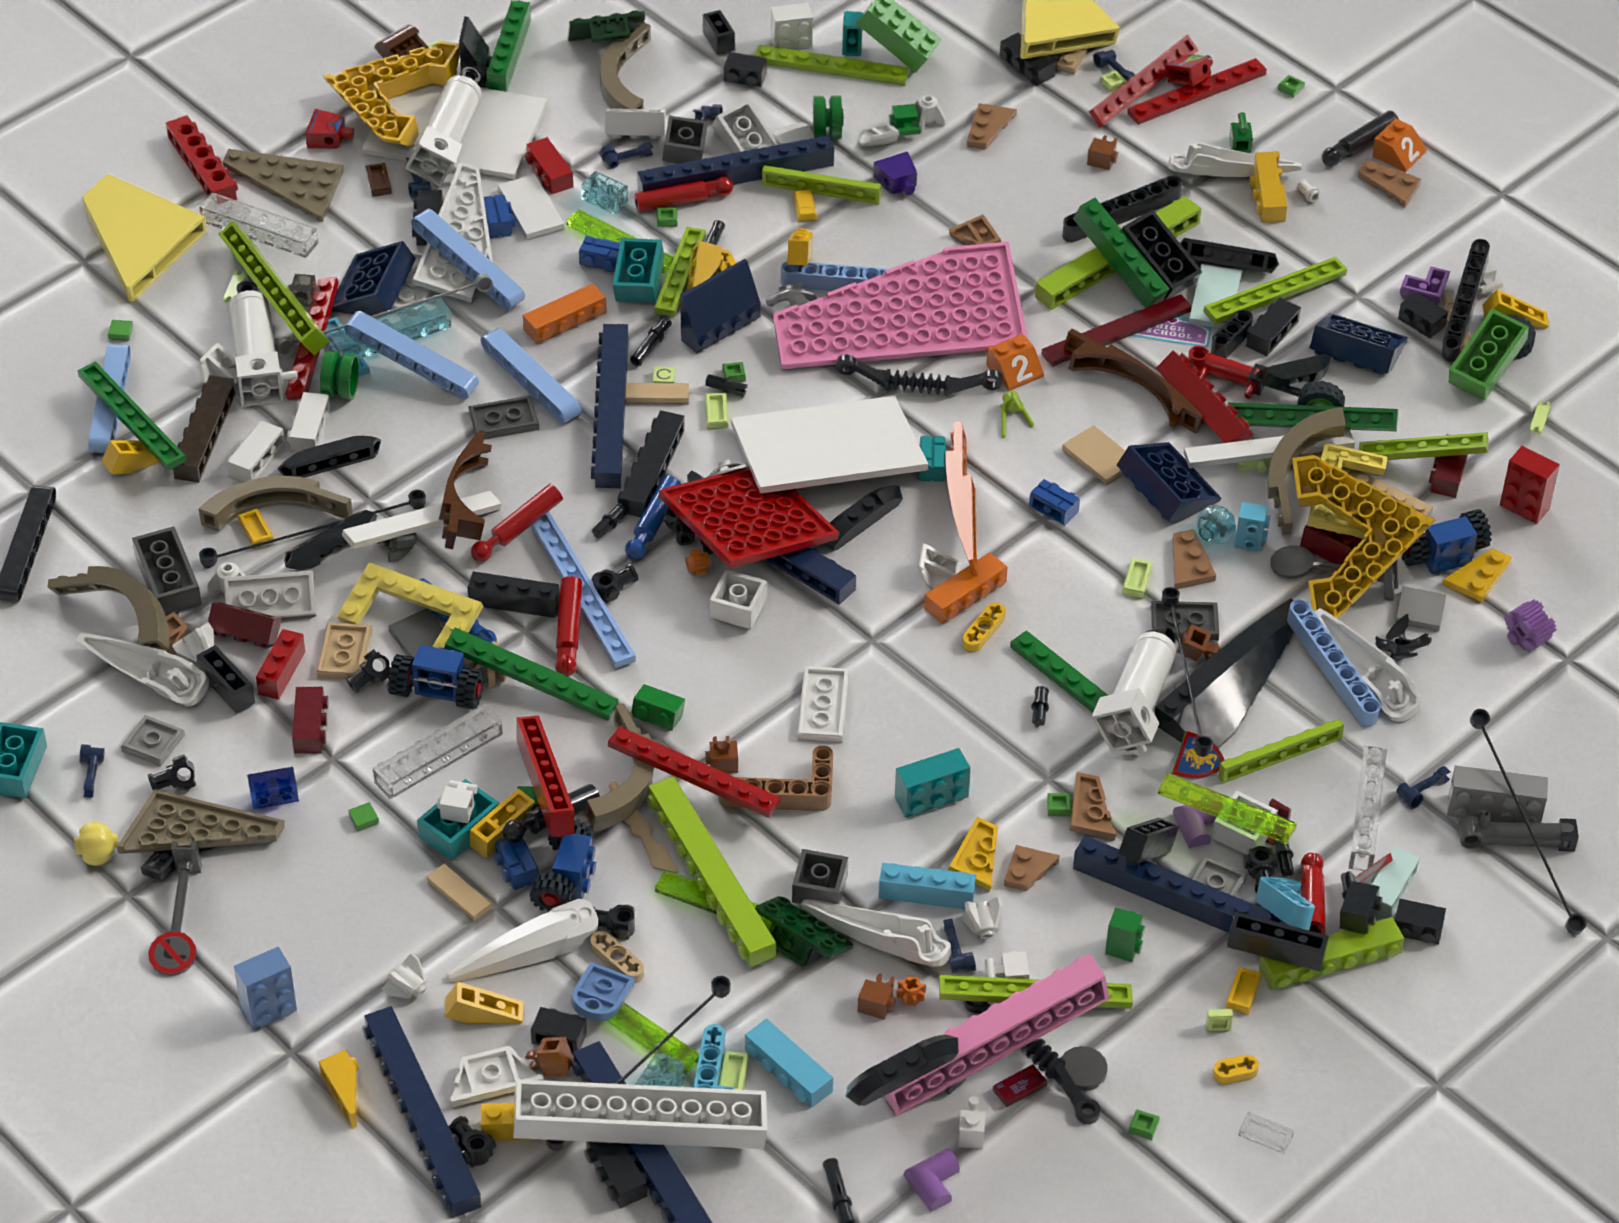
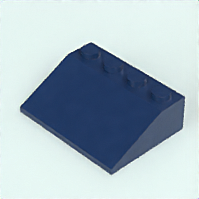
M404 241L355 254L337 289L332 311L347 314L361 311L369 316L391 310L416 260V257Z
M746 259L741 260L680 295L681 341L696 354L760 318L761 302Z
M1329 313L1315 325L1309 349L1314 350V353L1318 355L1327 354L1334 356V359L1337 361H1349L1354 363L1353 365L1356 367H1368L1373 369V372L1384 375L1393 369L1408 337Z
M1170 442L1130 445L1117 463V467L1122 471V474L1129 478L1135 485V488L1148 499V502L1168 522L1184 520L1222 499L1194 468L1188 467L1186 459Z

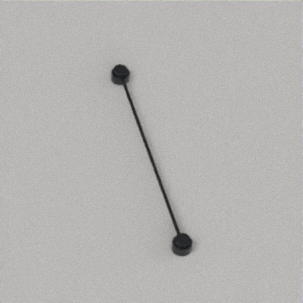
M413 490L408 495V502L372 512L377 514L409 504L414 509H421L426 504V494L422 490ZM340 521L218 555L215 549L204 548L199 552L200 563L204 567L210 568L216 564L219 557L327 528Z
M1168 587L1162 591V602L1165 606L1171 607L1199 736L1194 740V751L1198 756L1206 757L1212 752L1213 741L1208 736H1202L1174 609V606L1179 602L1180 592L1176 588Z
M1476 709L1470 717V723L1475 729H1482L1568 913L1569 918L1565 923L1567 931L1573 935H1578L1585 929L1586 920L1580 914H1571L1485 730L1490 721V715L1484 709Z
M725 976L715 977L711 982L713 994L616 1084H621L711 999L715 996L718 998L726 997L731 990L730 980ZM546 1140V1145L552 1151H560L565 1147L566 1140Z

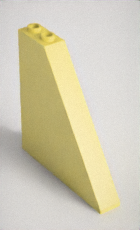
M1022 0L1020 57L1026 59L1115 44L1120 27L1093 0Z
M109 174L99 180L83 196L85 213L130 302H133L206 232L205 217Z

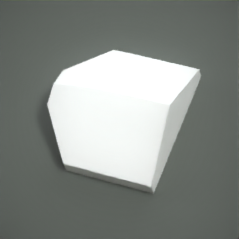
M804 122L779 127L774 133L779 144L814 138L810 125Z
M889 123L862 130L859 143L861 146L869 147L895 143L899 136V130Z
M217 342L199 360L201 380L206 383L209 375L233 378L236 384L238 376L235 358Z
M926 544L921 546L918 569L926 586L931 590L960 571L961 561Z

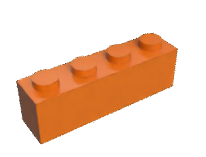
M592 283L523 314V330L538 344L606 313V297Z
M989 552L977 560V576H973L970 566H967L925 594L924 609L943 624L947 620L953 619L964 609L970 608L979 599L988 596L996 588L1002 587L1007 582L1008 567Z

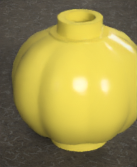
M88 822L79 829L80 836L74 837L76 856L82 855L83 861L93 866L108 862L112 858L114 848H117L118 845L117 833L112 834L109 827L101 822Z

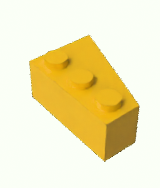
M1279 151L1256 152L1253 176L1249 177L1250 188H1253V201L1257 202L1256 214H1260L1262 223L1283 222L1286 220L1287 200L1284 184H1281L1279 175H1282V168H1278Z

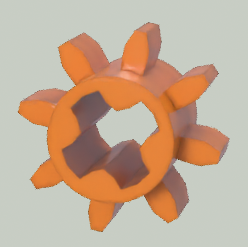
M702 549L689 551L690 556L685 557L688 572H694L695 576L707 574L706 569L711 568L708 553H702Z
M907 976L903 982L898 981L896 997L902 998L903 1005L915 1007L919 1001L924 1002L926 984H921L919 977Z

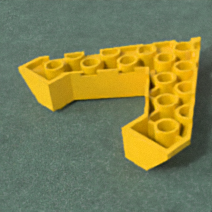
M442 41L435 43L436 47L429 49L424 47L410 50L408 55L399 57L396 54L368 62L361 66L358 65L344 69L342 73L331 75L330 73L323 75V77L382 141L412 147L419 136L416 117L398 114L395 109H392L388 99L429 84L445 86L446 82L457 74L460 56L459 44Z
M1315 455L1292 458L1297 499L1300 508L1322 504L1365 534L1362 541L1357 547H1354L1344 560L1345 562L1330 578L1308 581L1313 611L1315 612L1320 608L1338 619L1436 520L1416 511L1410 505L1392 498L1391 495L1361 479L1358 480L1352 477L1346 471L1322 461L1321 458Z

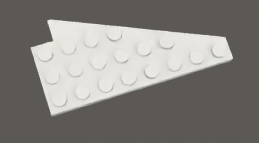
M459 162L439 216L493 263L479 168ZM427 242L413 277V285L442 294L474 283ZM474 286L447 296L471 303L477 287Z

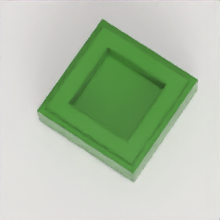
M1288 75L1278 84L1277 90L1294 98L1304 89L1305 82Z
M657 208V227H677V208Z
M112 320L108 331V339L129 340L133 329V322Z
M743 362L722 364L725 379L730 377V380L736 382H746Z
M1047 793L1048 816L1071 817V793Z
M370 802L348 810L357 831L379 823V818Z
M1136 1109L1128 1133L1152 1141L1160 1116Z

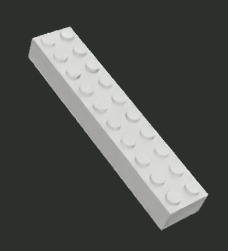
M516 1079L513 1138L764 1149L767 1136L766 1091Z

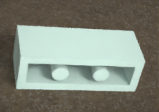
M1396 847L1391 851L1393 861L1380 871H1377L1371 880L1372 885L1380 886L1379 896L1383 897L1381 910L1376 912L1377 916L1384 919L1390 918L1398 906L1399 898L1402 899L1417 873L1420 857Z

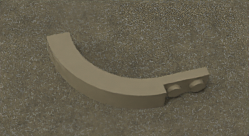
M644 22L630 34V38H625L622 42L614 40L602 57L600 65L601 92L610 109H644V99L626 89L621 83L618 74L623 65L651 40L650 24Z
M1343 407L1321 411L1300 421L1284 435L1273 453L1268 473L1267 495L1268 499L1273 498L1274 508H1278L1279 514L1276 515L1277 526L1282 529V535L1291 534L1293 525L1286 486V475L1293 463L1292 458L1298 457L1308 447L1320 441L1344 437L1346 424Z
M271 476L245 481L219 492L199 508L201 525L218 531L232 519L236 518L237 515L273 504L303 505L344 519L353 515L350 498L321 489L319 481L296 476Z
M88 566L87 574L79 573L77 576L71 577L62 575L54 579H48L47 587L57 595L94 591H113L125 595L131 602L137 615L139 627L138 643L156 649H169V628L160 602L147 587L129 574L111 567Z
M625 704L616 705L614 723L617 729L620 726L652 740L649 733L642 735L640 728H637L634 723L632 713L628 712ZM632 758L634 769L621 786L608 794L587 800L585 816L593 832L604 830L622 822L642 805L649 793V785H652L654 767Z

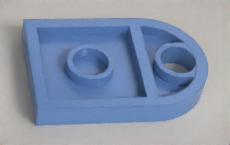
M591 962L573 990L571 998L572 1008L577 1014L589 1020H609L616 1016L634 986L635 978Z

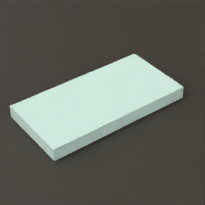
M1202 264V273L1198 278L1189 324L1220 329L1228 320L1214 324L1203 312L1204 306L1237 294L1242 270Z

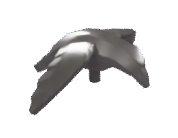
M803 283L788 284L779 287V290L783 291L768 296L766 304L772 307L781 301H789L790 307L794 305L800 306L808 303V301L816 300L817 295L814 291L803 289Z

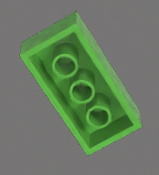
M873 0L856 23L915 73L928 60L941 41L934 32L894 0Z
M1491 309L1449 369L1448 383L1485 401L1527 341L1529 326Z

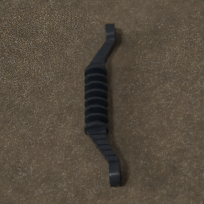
M849 354L840 355L836 362V369L841 374L850 375L857 372L884 387L885 390H888L890 385L893 384L895 391H897L899 385H902L904 392L907 386H910L911 392H914L915 388L918 387L919 393H922L924 387H926L928 394L935 388L936 395H939L940 390L943 389L944 396L953 394V392L956 393L980 385L988 390H997L1002 386L1003 381L1002 374L997 370H987L984 373L961 379L947 375L945 380L942 381L941 374H938L936 380H933L932 373L929 374L928 379H925L924 372L917 378L914 371L912 376L908 377L907 371L904 372L903 376H900L899 370H896L895 375L892 376L891 369H875ZM842 363H849L851 366H845ZM989 378H992V379H995V380H997V381H993V382H992V381H989L988 379H989Z
M964 1001L965 1008L975 1014H981L991 1006L988 1002L974 1004L971 1001ZM1038 1038L1019 1049L1023 1053L1026 1052V1057L1032 1059L1034 1065H1039L1040 1071H1045L1047 1078H1053L1061 1085L1076 1108L1075 1115L1078 1121L1083 1124H1093L1099 1119L1100 1105L1098 1102L1089 1098L1085 1099L1065 1068V1060L1058 1058V1053L1052 1051L1050 1045H1045L1044 1039ZM1085 1108L1092 1109L1094 1113L1087 1115L1084 1114L1082 1110Z

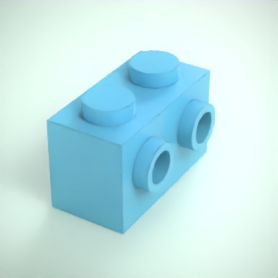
M1246 502L1241 503L1234 547L1254 551L1261 550V545L1266 543L1268 531L1264 530V528L1268 529L1270 516L1266 515L1268 506Z

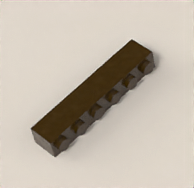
M209 375L207 382L203 384L201 397L196 400L195 411L190 414L189 425L184 428L182 442H179L177 445L185 454L186 462L171 469L174 472V479L200 482L236 395L233 378Z

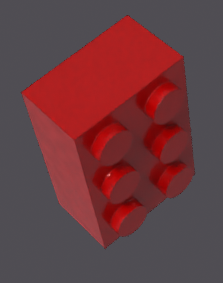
M1521 446L1508 462L1500 506L1538 524L1550 510L1560 464Z

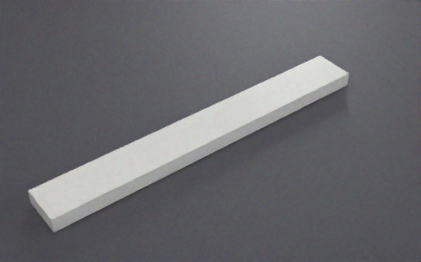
M1345 430L1344 437L1320 441L1308 447L1301 454L1323 452L1324 443L1354 448L1355 441L1351 431ZM1284 436L1184 448V456L1189 468L1272 458L1278 443Z
M491 491L461 498L462 502L476 515L501 509L502 503ZM442 504L343 530L342 536L355 549L443 525V520H439Z

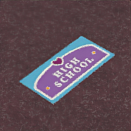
M1179 316L1131 336L1208 348L1212 327L1189 324L1188 317Z

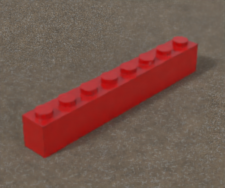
M539 715L516 717V741L550 836L564 837L574 834V808Z

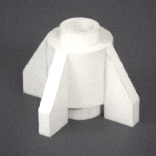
M922 96L914 103L920 120L921 132L926 125L933 124L935 120L936 124L946 125V116L934 96Z
M223 563L208 580V590L220 589L224 593L223 577L246 575L236 564Z
M207 622L185 636L183 640L181 639L173 644L172 647L177 654L197 662L196 655L214 646L213 628Z
M1001 897L991 899L989 902H965L966 911L962 912L963 922L981 939L993 937L994 933L998 931V922L1002 910Z
M410 953L403 962L404 964H401L387 976L390 980L382 988L387 995L412 999L413 997L419 998L426 990L424 986L426 979L420 960L413 953Z

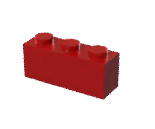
M548 137L526 144L525 160L527 164H531L535 175L541 178L543 186L548 188L551 194L574 187L572 170Z
M286 629L281 630L256 675L258 695L277 700L280 699L306 652L304 635L302 633Z

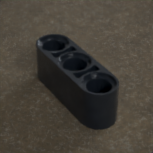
M1238 310L1213 335L1210 353L1228 358L1247 338L1245 334L1247 329L1252 326L1253 314L1248 310Z

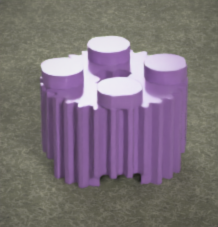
M1538 600L1527 601L1504 616L1508 626L1507 629L1509 630L1507 634L1508 640L1513 645L1519 644L1520 647H1523L1528 652L1535 650L1550 640L1553 636L1552 633L1557 631L1554 624L1556 622L1553 618H1548V615L1542 610L1544 606Z

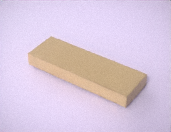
M626 383L625 403L689 404V384Z
M446 864L441 865L426 876L429 884L473 921L492 909L491 903Z

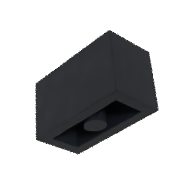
M721 10L702 14L703 34L716 54L720 55L735 51V32Z
M729 52L724 64V81L762 87L767 74V58Z
M1415 292L1400 304L1398 319L1431 339L1446 327L1448 311Z
M1351 881L1340 910L1339 929L1368 934L1370 926H1375L1377 919L1376 911H1380L1382 907L1383 897L1379 896L1380 886Z
M1399 898L1395 923L1404 938L1439 945L1446 908Z
M540 1007L531 1027V1044L540 1046L543 1038L566 1037L570 1051L573 1054L574 1051L581 1049L587 1035V1019L576 1014L571 1015L559 1012L553 1008Z

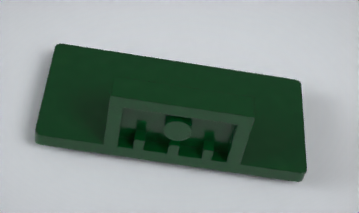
M634 10L625 14L613 13L610 16L602 17L597 15L588 19H573L569 21L568 41L591 39L592 43L630 38V33H633L636 28L645 22V11Z
M777 896L755 907L758 914L772 922L769 932L776 942V951L801 967L807 965L813 949L824 957L831 959L852 949L854 945L847 940L845 935L836 933L826 923L811 917L806 910L794 906L785 897Z

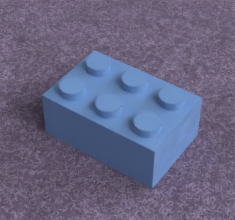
M279 946L234 965L240 1008L253 1030L297 1011L291 966Z

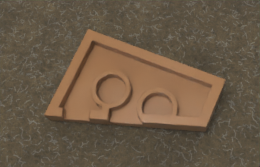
M979 103L967 138V147L986 150L998 137L1000 130L1007 127L1009 120L1015 118L1017 109Z
M1367 159L1358 172L1360 179L1374 188H1381L1386 192V196L1391 199L1396 198L1404 208L1421 184V178Z
M1191 529L1173 533L1174 588L1180 589L1216 581V573L1195 530Z
M1076 772L1069 831L1115 840L1117 834L1111 824L1112 817L1105 804L1106 797L1099 776Z

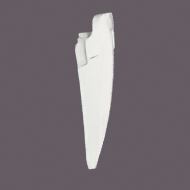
M1196 142L1189 144L1187 153L1170 155L1168 168L1176 172L1194 175L1253 176L1255 154ZM1279 159L1278 168H1282V173L1301 170L1302 165L1300 163Z
M1320 608L1315 611L1318 618L1381 705V710L1392 721L1405 722L1421 710L1423 705L1422 698L1416 689L1415 683L1392 658L1328 612Z
M80 633L76 639L119 671L155 690L159 695L188 707L199 703L209 687V678L192 662L169 654L165 650L86 633Z
M576 899L552 908L548 913L505 933L472 954L447 974L449 981L459 982L571 953L577 950L589 935L595 933L598 928V916L592 904L586 899Z
M804 899L801 903V908L839 932L878 950L903 957L905 960L928 966H942L951 956L950 942L939 938L931 922L927 919L819 900Z

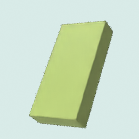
M726 393L705 394L707 429L728 428Z
M1131 558L1122 594L1144 598L1153 562Z
M725 1051L719 1086L733 1087L736 1090L744 1089L749 1053Z

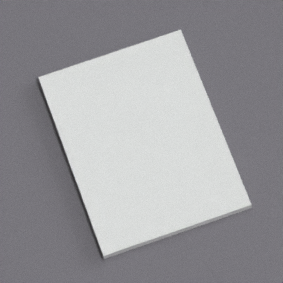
M429 84L388 99L390 106L398 114L416 117L419 136L412 147L384 142L371 130L362 148V153L406 161V158L411 156L426 129L445 86ZM480 88L481 98L461 141L462 148L456 159V164L459 165V162L479 168L480 174L515 180L525 157L526 144L531 143L547 107V99Z
M895 396L731 418L732 428L761 494L928 470V462Z

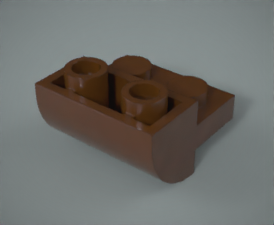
M409 24L380 40L374 46L383 58L396 54L399 57L408 55L410 50L421 47L429 49L426 43L418 36L419 30Z

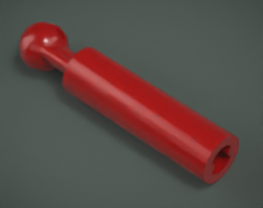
M720 177L709 182L697 181L635 193V207L637 212L641 213L657 210V208L704 201L708 197L727 196L733 191V183L727 177Z
M549 483L491 529L492 537L489 540L478 541L472 546L471 556L478 562L487 561L495 546L499 544L505 547L563 501L559 490Z
M575 576L564 577L560 582L555 670L567 677L573 675L576 671V652L579 644L583 582Z
M1309 852L1301 859V896L1315 906L1309 931L1325 934L1324 861L1320 854Z

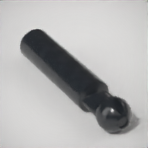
M1391 110L1386 111L1340 139L1336 145L1328 147L1322 152L1323 163L1327 166H1335L1345 157H1350L1375 141V138L1395 118L1399 119L1398 116Z
M587 784L568 793L574 808V816L586 811L587 800L600 797L599 791L592 784ZM537 807L527 812L522 822L509 820L502 830L504 838L509 842L516 843L522 840L527 831L537 834L548 829L541 808Z

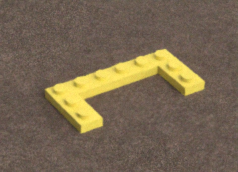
M1324 443L1321 456L1322 461L1340 469L1346 467L1351 470H1359L1384 476L1388 458L1387 456ZM1324 505L1311 506L1307 526L1333 531L1338 534L1351 535L1360 539L1364 538L1365 534Z
M368 563L337 617L339 621L348 624H360L380 591L450 616L433 645L435 648L444 649L445 643L454 627L469 633L484 606L482 602Z

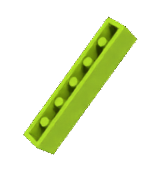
M1393 917L1376 921L1375 926H1370L1368 934L1347 930L1329 934L1327 951L1321 972L1262 956L1259 969L1270 990L1285 988L1290 984L1306 982L1311 978L1322 975L1327 976L1339 970L1351 969L1364 963H1373L1385 957H1394L1402 952L1404 937Z

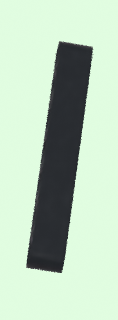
M1168 176L1100 204L1119 225L1142 216L1151 210L1155 211L1179 200L1181 197L1182 180L1177 176ZM1076 213L1068 215L1063 219L1062 238L1067 242H1076L1088 237L1073 219Z
M1484 239L1474 240L1470 247L1443 338L1442 357L1446 361H1455L1462 352L1489 260L1490 244Z
M32 485L0 572V600L19 602L22 598L56 501L55 487Z

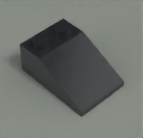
M464 16L459 38L461 72L466 67L476 69L480 73L478 86L485 88L487 71L492 59L490 49L470 18Z

